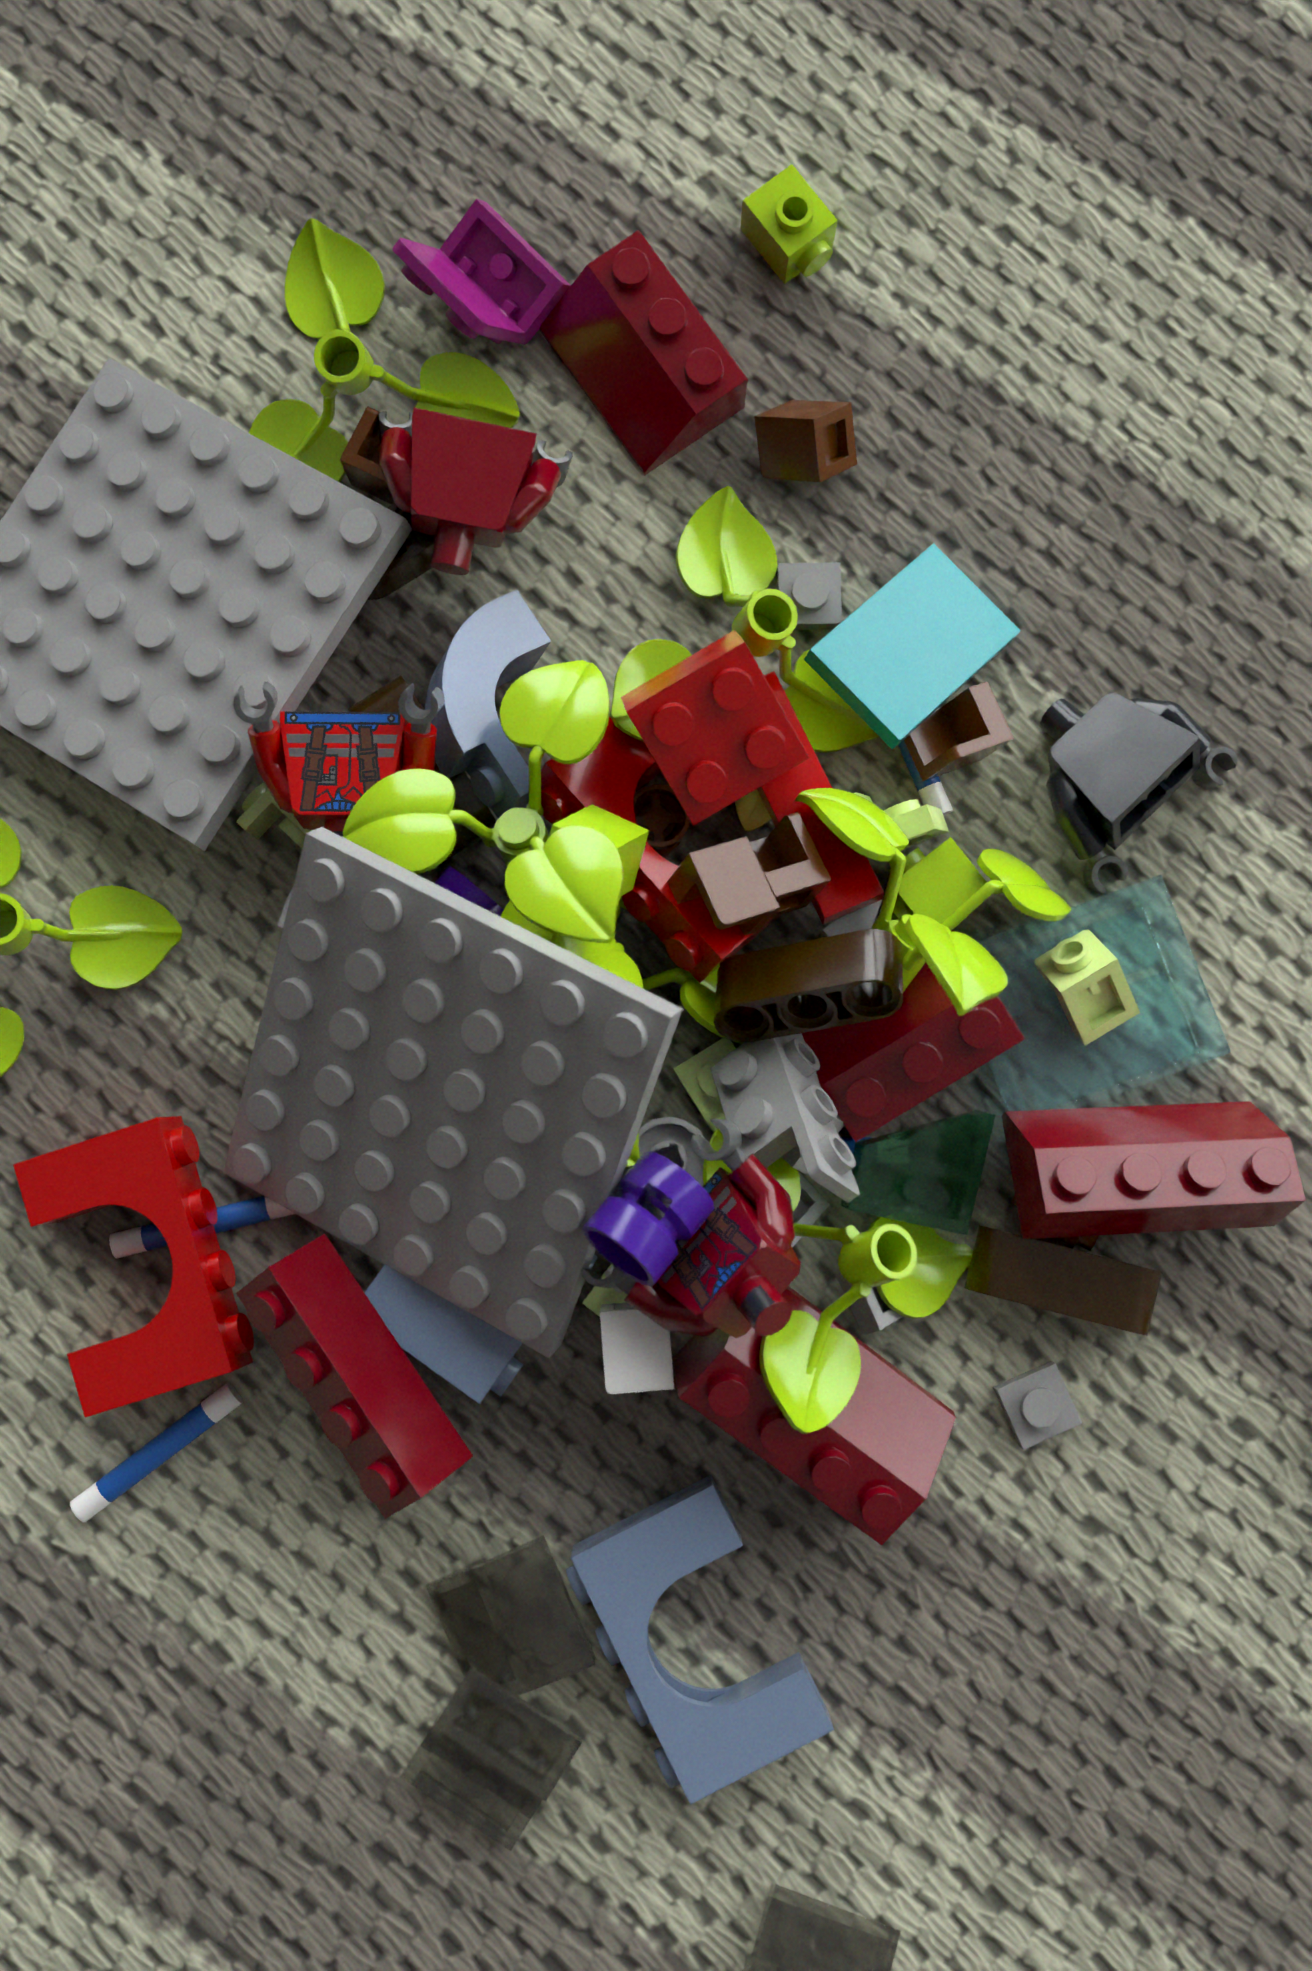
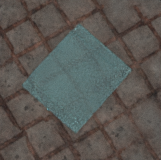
M1162 875L1071 907L1067 917L1060 921H1043L1038 919L978 941L996 959L1007 975L1008 984L998 996L1025 1037V1040L988 1062L1007 1111L1082 1108L1231 1053L1199 972L1198 962L1193 957ZM1083 930H1090L1118 959L1140 1013L1085 1046L1074 1034L1054 989L1038 972L1034 961L1037 957L1054 948L1059 942L1071 938Z

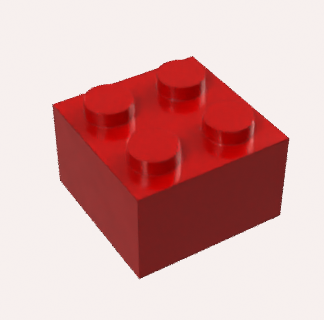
M735 630L621 697L628 716L693 826L810 758L746 642Z

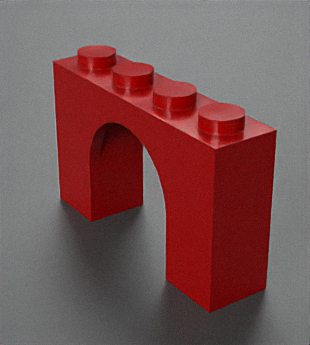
M609 717L605 734L599 745L590 755L574 764H563L552 758L544 764L541 769L543 817L554 824L593 804L637 824L634 813V793L661 773V770L645 743L621 731L614 725L611 717ZM646 841L633 890L622 896L623 903L634 918L645 922L665 944L666 951L671 960L681 969L689 971L699 983L717 970L725 959L736 954L779 917L770 918L758 932L744 935L739 925L722 930L716 928L702 897L677 904L667 881L679 866L663 858Z
M182 1116L156 1117L13 1164L30 1227L58 1223L111 1205H118L133 1209L152 1221L162 1233L170 1250L173 1267L172 1283L168 1297L159 1313L147 1325L133 1333L67 1354L85 1418L224 1375L253 1363L250 1352L254 1347L252 1327L246 1315L239 1313L232 1290L236 1283L234 1265L228 1253L220 1249L213 1226L217 1223L218 1219L216 1204L210 1191L205 1187L202 1188L195 1164L199 1161L200 1157L198 1142L191 1128L184 1125Z

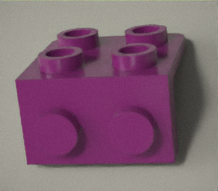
M477 198L440 249L401 237L392 248L393 252L405 263L401 272L407 280L427 295L431 296L435 293L449 306L445 313L447 319L458 330L472 339H476L478 335H481L497 344H501L504 340L526 345L534 337L541 324L571 286L487 202Z

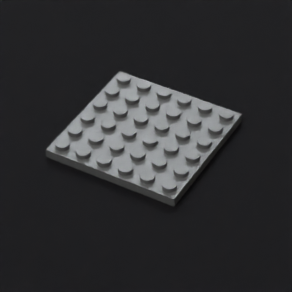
M108 358L0 521V726L205 851L257 771L247 732L248 728L253 724L243 721L234 709V697L239 687L242 685L246 703L250 707L262 709L267 706L263 693L264 682L272 684L278 693V701L271 718L279 722V724L280 711H296L412 531V527L403 516Z
M323 827L306 833L223 1172L550 1358L562 1345L585 1279L581 1269H589L596 1250L584 1236L582 1228L608 1196L615 1197L619 1182L623 1176L683 1009Z

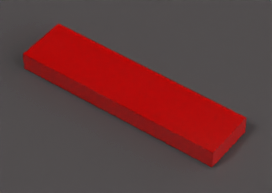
M775 671L764 675L810 758L757 788L775 827L785 815L796 812L800 814L831 877V881L811 901L822 924H826L882 900L884 891L867 857L857 853L841 841L807 804L794 801L802 791L816 788H832Z

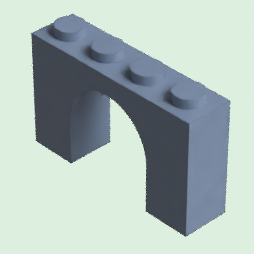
M619 1186L615 1197L621 1198L623 1194ZM596 1255L593 1256L589 1269H591V1267L598 1259ZM386 1264L365 1291L366 1296L402 1349L479 1404L489 1390H492L501 1397L523 1366L520 1361L513 1357L522 1344L520 1341L393 1270Z
M712 1475L573 1545L571 1553L573 1566L566 1569L571 1587L581 1605L584 1606L592 1602L603 1624L596 1628L595 1632L605 1657L611 1666L621 1662L632 1686L625 1689V1695L638 1724L643 1727L651 1723L662 1745L655 1749L654 1753L667 1784L670 1788L680 1784L690 1805L834 1730L829 1711L799 1652L737 1684L710 1689L696 1687L676 1678L662 1665L654 1653L648 1635V1623L652 1610L663 1592L683 1576L743 1546L740 1531Z

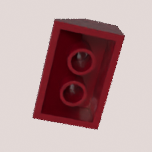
M639 230L588 263L539 327L542 335L644 475H647L745 408L748 378Z
M927 963L923 965L903 992V1003L900 1009L893 1015L882 1019L802 1033L804 1041L813 1050L819 1061L820 1069L816 1071L820 1086L833 1101L837 1114L855 1142L1025 1040L1024 1035L999 996L986 1000L968 1013L959 1016Z

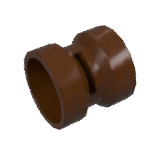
M654 784L647 786L634 795V813L637 824L643 828L646 827L653 833H648L647 842L662 857L668 856L679 846L690 825V819L668 785Z

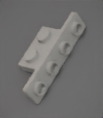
M802 1033L755 1042H744L710 1068L725 1118L738 1126L742 1136L740 1150L746 1157L753 1153L767 1168L798 1145L807 1173L814 1181L848 1203L860 1195L851 1170L856 1166L855 1158L847 1144L839 1137L833 1121L837 1117L836 1107L828 1094L820 1086L816 1071L820 1069L819 1061L813 1050L804 1041Z

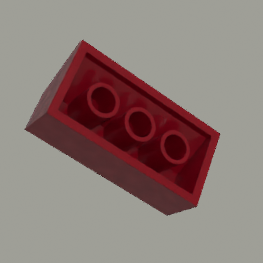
M1250 1101L1005 1111L1001 1116L1023 1239L1272 1227L1306 1201L1291 1138Z
M326 1234L321 1235L271 1265L236 1293L246 1308L250 1322L257 1330L262 1332L282 1362L286 1376L301 1391L321 1421L326 1437L338 1447L358 1477L363 1493L371 1502L375 1503L385 1519L421 1499L473 1457Z
M788 1286L781 1296L791 1306L792 1311L801 1310L807 1312L819 1321L822 1311ZM833 1321L831 1328L841 1329L851 1334L836 1321ZM753 1327L744 1336L734 1338L720 1329L705 1337L693 1335L672 1358L679 1398L877 1543L883 1545L927 1499L956 1416L949 1407L853 1334L851 1335L859 1346L861 1358L860 1376L856 1389L847 1405L833 1421L819 1430L804 1434L792 1428L764 1382L759 1358L761 1341L763 1339L762 1335H759Z

